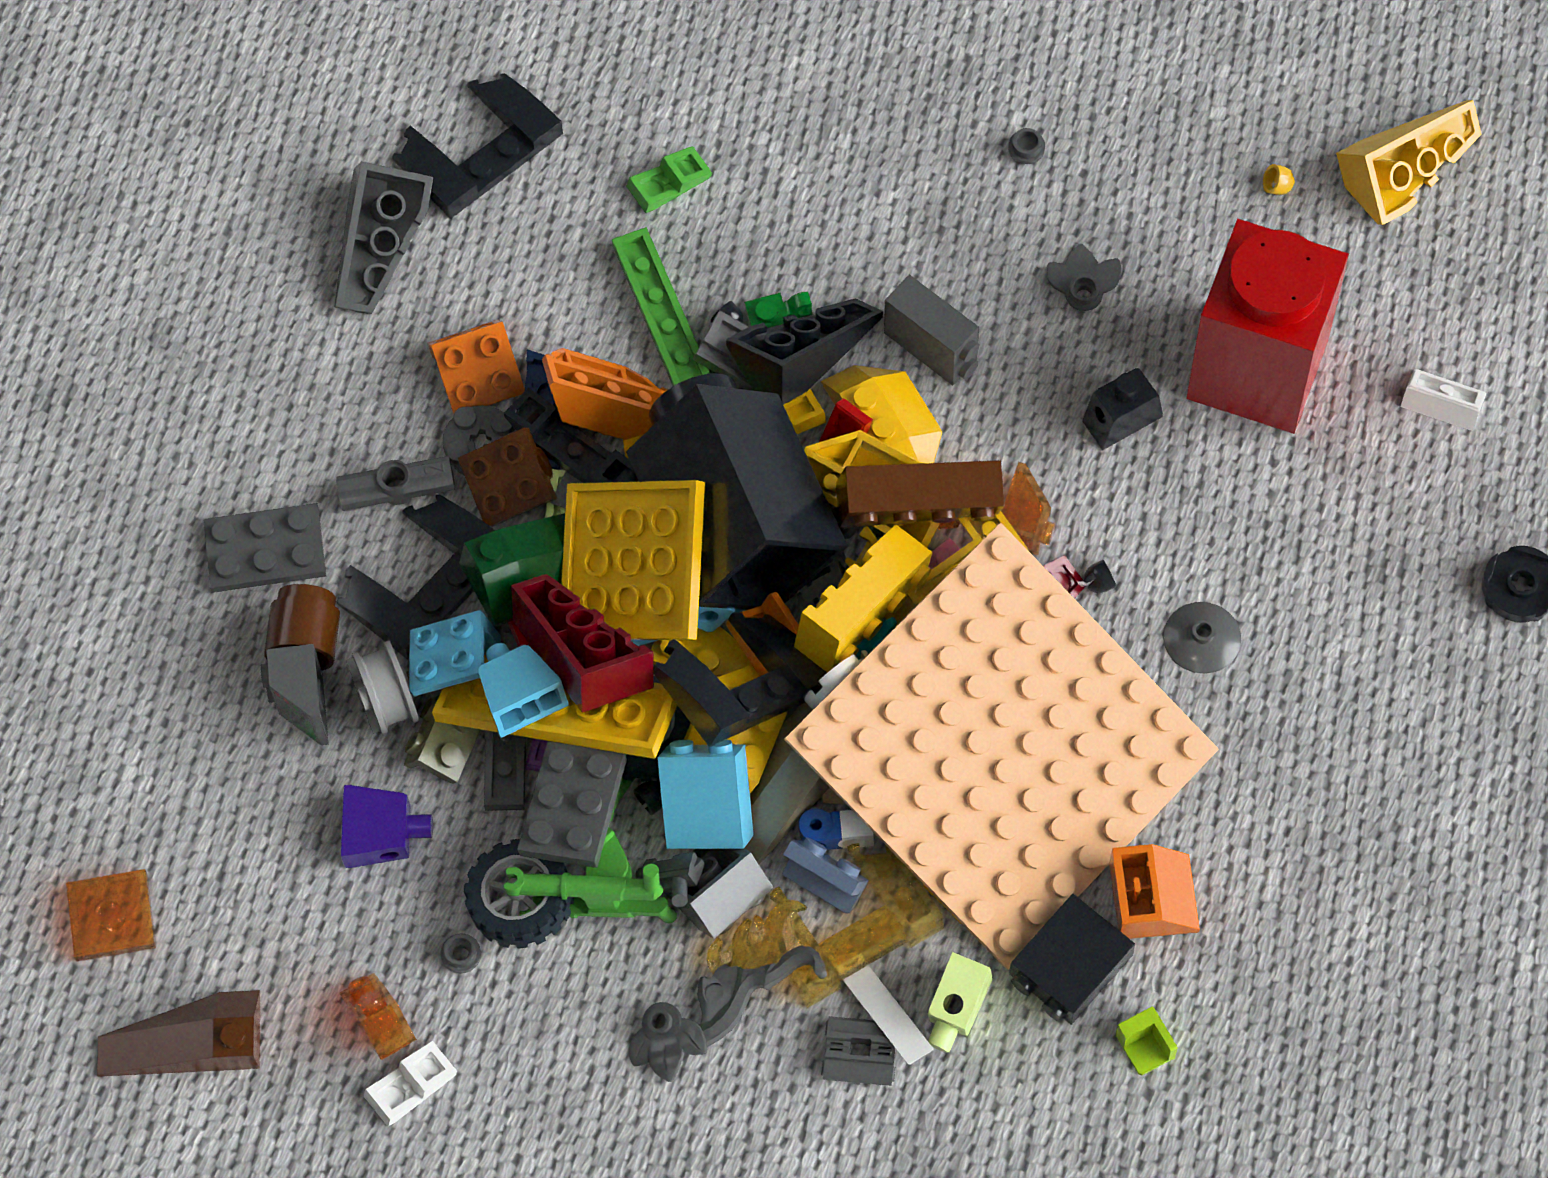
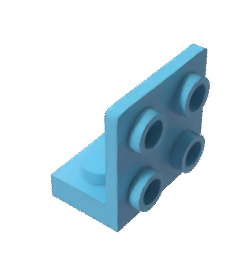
M482 610L410 630L409 691L413 696L480 678L478 668L484 664V653L494 644L501 643V635L493 627Z

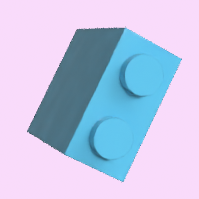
M727 739L711 747L708 745H694L691 740L671 742L657 757L667 849H744L754 835L745 744H732V741Z

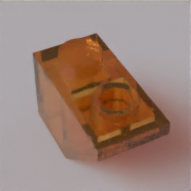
M375 973L353 980L347 989L339 993L380 1060L387 1058L417 1040L396 1000Z

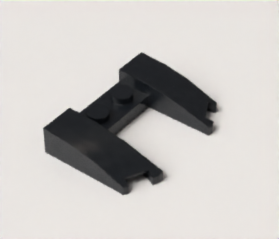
M505 73L500 74L501 79L481 84L476 79L467 83V87L508 129L459 166L411 125L404 133V137L408 138V141L401 154L394 153L392 156L393 161L402 170L433 177L430 199L450 219L563 135L562 121L531 92Z
M440 494L435 496L437 501L416 510L413 505L402 510V513L454 553L414 597L406 603L384 586L350 565L345 573V578L351 579L346 597H338L337 604L383 641L389 640L393 649L407 660L410 657V630L448 619L474 592L459 564L464 543L495 531L484 521Z
M735 612L728 618L731 625L768 671V673L729 690L705 664L675 639L669 641L663 651L670 655L666 664L656 662L653 667L656 678L709 747L805 703V696L810 690L816 695L823 688L818 681L827 672L796 649L794 644L797 635L769 614H764L762 618H745L743 613Z

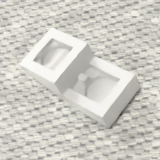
M432 1041L401 1060L397 1070L366 1088L364 1098L389 1127L451 1080L457 1071Z

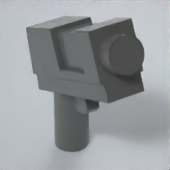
M694 852L674 855L672 859L667 860L646 859L642 868L636 870V879H643V868L645 865H657L659 868V881L663 892H671L672 904L676 907H683L688 901L687 887L697 886L704 868V862Z

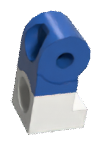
M813 808L803 813L799 820L801 840H805L808 837L823 845L827 850L874 846L873 831L852 810L828 813L823 809Z

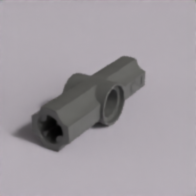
M444 456L406 464L399 460H389L379 466L378 469L337 476L336 486L341 509L345 511L383 503L402 505L415 497L455 490V481L450 457ZM394 480H403V483L399 486H388Z

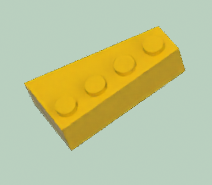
M895 524L865 553L862 559L864 564L862 567L854 563L845 571L837 589L830 585L821 594V600L816 608L810 604L802 612L794 647L827 673L853 654L856 656L859 651L857 646L862 640L866 638L870 641L883 625L881 620L888 612L895 614L902 607L907 599L906 592L913 585L919 588L931 573V569L928 566L932 551Z

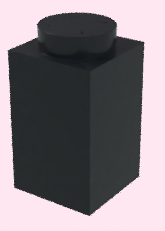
M711 373L692 377L676 384L654 402L649 412V418L653 426L626 453L639 482L684 480L705 482L699 607L749 610L761 606L767 596L774 592H777L783 602L786 603L848 547L778 394L738 389L734 380L728 375Z

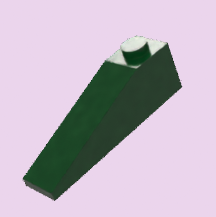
M565 513L500 528L464 543L459 564L494 628L513 621L511 585L544 574H548L562 584Z

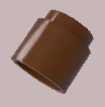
M291 584L280 588L277 599L270 605L264 650L266 660L267 649L314 644L322 671L331 668L335 661L340 611L335 606L336 596L325 588L309 584Z

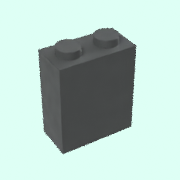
M909 274L885 299L884 334L952 386L961 377L964 380L968 379L978 366L979 326Z

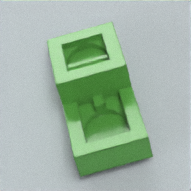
M691 146L664 156L659 167L629 177L626 187L643 211L648 213L708 180L712 172L695 148Z

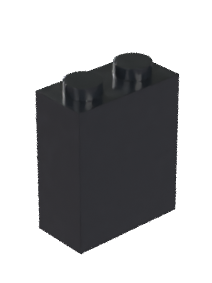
M1072 894L1011 962L1009 975L1013 977L1011 982L1018 991L1026 996H1030L1033 993L1044 1002L1042 1008L1051 1018L1058 1022L1065 1019L1072 1025L1133 956L1135 943L1076 895Z

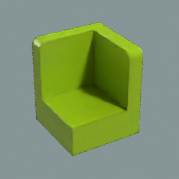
M1153 1006L1117 1025L1115 1036L1139 1075H1144L1175 1059L1178 1047Z

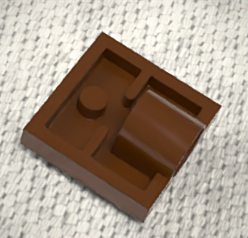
M529 428L517 430L458 457L481 518L491 527L557 499L550 479L553 478L550 461L541 448L536 447Z

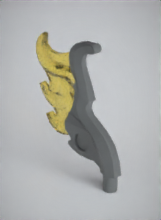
M795 900L781 902L769 912L765 923L757 931L749 932L752 921L748 918L744 920L736 929L732 943L726 951H721L723 941L719 937L710 945L707 952V964L713 976L710 979L705 976L700 977L697 992L702 1012L701 1023L698 1025L704 1033L707 1047L721 1040L733 1030L740 1021L751 994L756 989L763 988L769 990L794 970L804 965L812 966L815 974L820 979H824L827 976L825 964L820 954L813 948L804 946L793 930L792 924L795 914L805 911L807 909L806 905Z

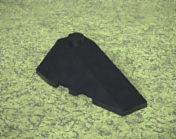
M854 298L817 308L815 316L807 318H797L795 315L783 317V324L767 328L764 323L750 326L726 339V346L752 390L776 393L784 405L807 392L883 318V310Z

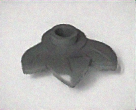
M1079 244L1070 253L1066 264L1049 262L1047 265V278L1050 285L1065 294L1068 304L1079 311H1089L1096 308L1101 303L1103 294L1113 290L1118 285L1121 276V263L1118 258L1105 260L1098 264L1093 254L1083 244ZM1081 290H1087L1091 296L1081 297L1077 293Z
M666 1002L655 1003L645 1011L642 1018V1028L632 1037L629 1045V1057L633 1066H642L649 1062L654 1073L668 1082H672L675 1079L683 1059V1053L703 1055L707 1052L706 1039L698 1023L682 1018L679 1010ZM664 1015L666 1023L662 1028L657 1029L655 1025L656 1019Z

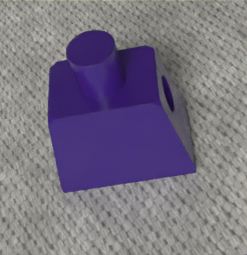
M344 785L341 858L344 867L355 868L409 858L410 838L433 837L432 814L410 815V802L408 796L404 793Z

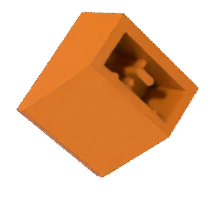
M1153 844L1112 848L1109 867L1117 927L1120 932L1129 939L1198 933L1200 931L1189 854Z

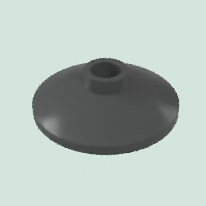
M1194 602L1180 607L1169 617L1164 628L1163 639L1167 653L1180 667L1194 673H1213L1227 667L1236 658L1241 646V632L1234 617L1224 608L1208 602ZM1200 628H1205L1210 632V635L1208 637H1201L1196 631Z

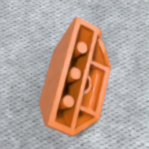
M565 348L555 350L551 354L548 353L542 359L549 387L562 422L571 426L593 430L603 435L627 440L645 434L653 426L649 418L652 405L668 390L664 387L659 389L648 378L625 366Z

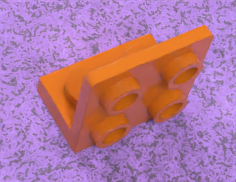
M499 319L427 343L432 357L436 360L453 414L461 407L488 406L521 395L525 391L503 321Z

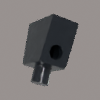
M1135 368L1121 374L1117 379L1092 393L1082 422L1103 451L1162 418L1163 412L1160 397L1139 368Z

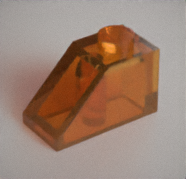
M1018 462L1004 502L1005 507L1001 512L1027 546L1029 552L1039 555L1042 544L1050 545L1056 523L1050 522L1051 506L1026 463Z

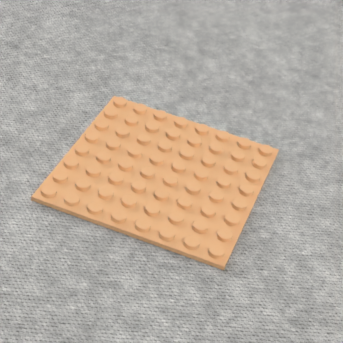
M999 523L784 738L792 749L995 959L1008 970L1015 957L1072 894L1079 897L1109 865L1112 848L1126 847L1219 750L1002 523Z

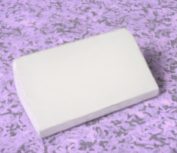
M1414 369L1400 407L1473 431L1486 393Z

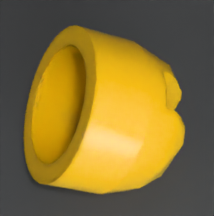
M1271 164L1267 167L1263 176V188L1269 194L1285 195L1292 190L1295 184L1292 171L1285 166Z

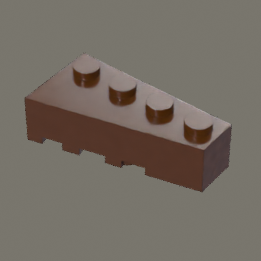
M1001 460L846 466L836 482L838 525L840 529L885 524L902 525L930 520L935 523H947L955 521L956 518L971 517L972 521H988L994 519V515L999 514L1005 507Z

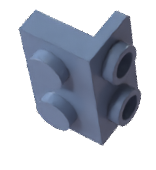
M808 837L805 840L790 841L783 854L790 859L782 874L846 914L851 913L869 882L868 879L859 874L861 869L843 858L837 861L825 854L827 848Z

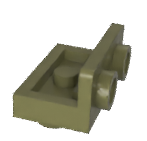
M439 696L430 698L421 711L420 718L423 719L419 731L413 733L406 744L405 752L408 755L404 766L411 769L419 766L442 780L454 784L460 778L481 729L435 722L432 711Z

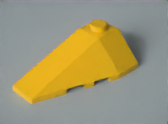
M1466 100L1364 138L1336 153L1344 187L1377 224L1383 225L1410 211L1417 203L1412 195L1423 184L1431 188L1439 180L1435 172L1443 162L1455 163L1481 135L1474 101Z

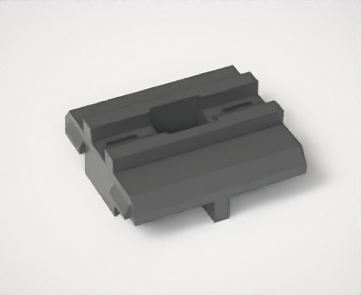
M829 1016L826 1021V1048L821 1071L823 1080L854 1082L856 1085L865 1083L892 1086L896 1068L894 1067L895 1047L874 1020ZM851 1044L871 1046L870 1056L850 1054Z

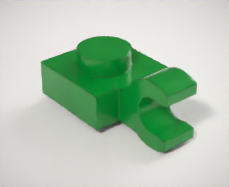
M808 292L797 293L785 302H783L781 293L744 302L751 326L764 323L767 328L783 324V317L795 315L797 318L813 315L812 303Z

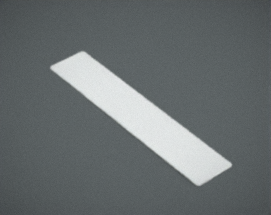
M857 950L827 959L907 1064H912L934 1050Z

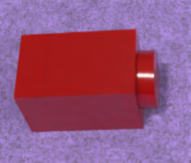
M1237 218L1201 313L1186 399L1295 434L1329 340L1349 253L1311 242L1301 235L1290 231L1273 230Z

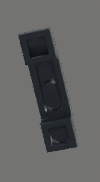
M529 387L504 412V417L516 430L529 428L536 447L541 448L550 460L581 482H638L631 462L627 457L616 449L610 453L574 426L562 422L561 417L558 415L557 407Z

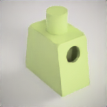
M952 952L928 1011L930 1022L935 1023L928 1039L933 1048L949 1053L957 1033L968 1036L993 980L990 967ZM957 994L963 1000L962 1009L957 1014H949L947 1012L953 995Z

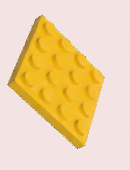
M684 480L567 484L562 585L580 598L582 606L590 610L595 608L603 614L604 622L615 630L620 627L629 633L631 640H697L705 482Z

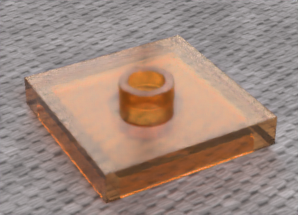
M145 869L66 883L73 951L77 962L156 948L148 874Z

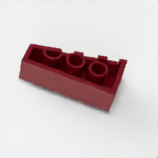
M544 574L511 585L514 624L542 660L559 676L564 690L582 713L654 688L653 651L645 645L640 647L631 642V635L619 627L615 630L604 622L603 614L595 608L590 610L582 606L577 595L551 576Z

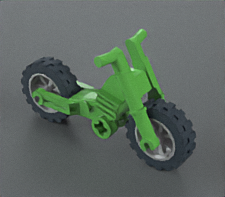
M654 676V683H660L656 676ZM678 705L655 759L625 754L627 760L610 822L614 818V812L620 798L624 796L634 779L640 778L641 782L652 781L651 777L659 775L657 757L671 742L684 740L691 722ZM609 827L598 868L580 866L586 872V876L571 875L567 871L565 864L561 862L520 856L517 850L520 839H512L510 844L503 845L501 842L492 846L493 850L488 854L486 852L482 853L477 858L478 864L475 867L471 866L468 871L469 882L464 884L465 905L477 929L481 930L483 936L492 942L494 939L498 945L507 948L510 945H516L517 948H527L530 943L535 942L538 945L545 942V937L551 933L555 935L561 929L560 924L562 921H567L569 916L571 918H578V916L617 918L657 916L665 923H673L677 919V913L669 906L668 900L665 897H659L663 893V888L659 881L658 866L647 864L643 868V879L632 878V869L615 832ZM506 876H508L509 879L506 881L505 884L499 883ZM494 890L507 894L491 903ZM512 904L510 916L498 913L501 909Z

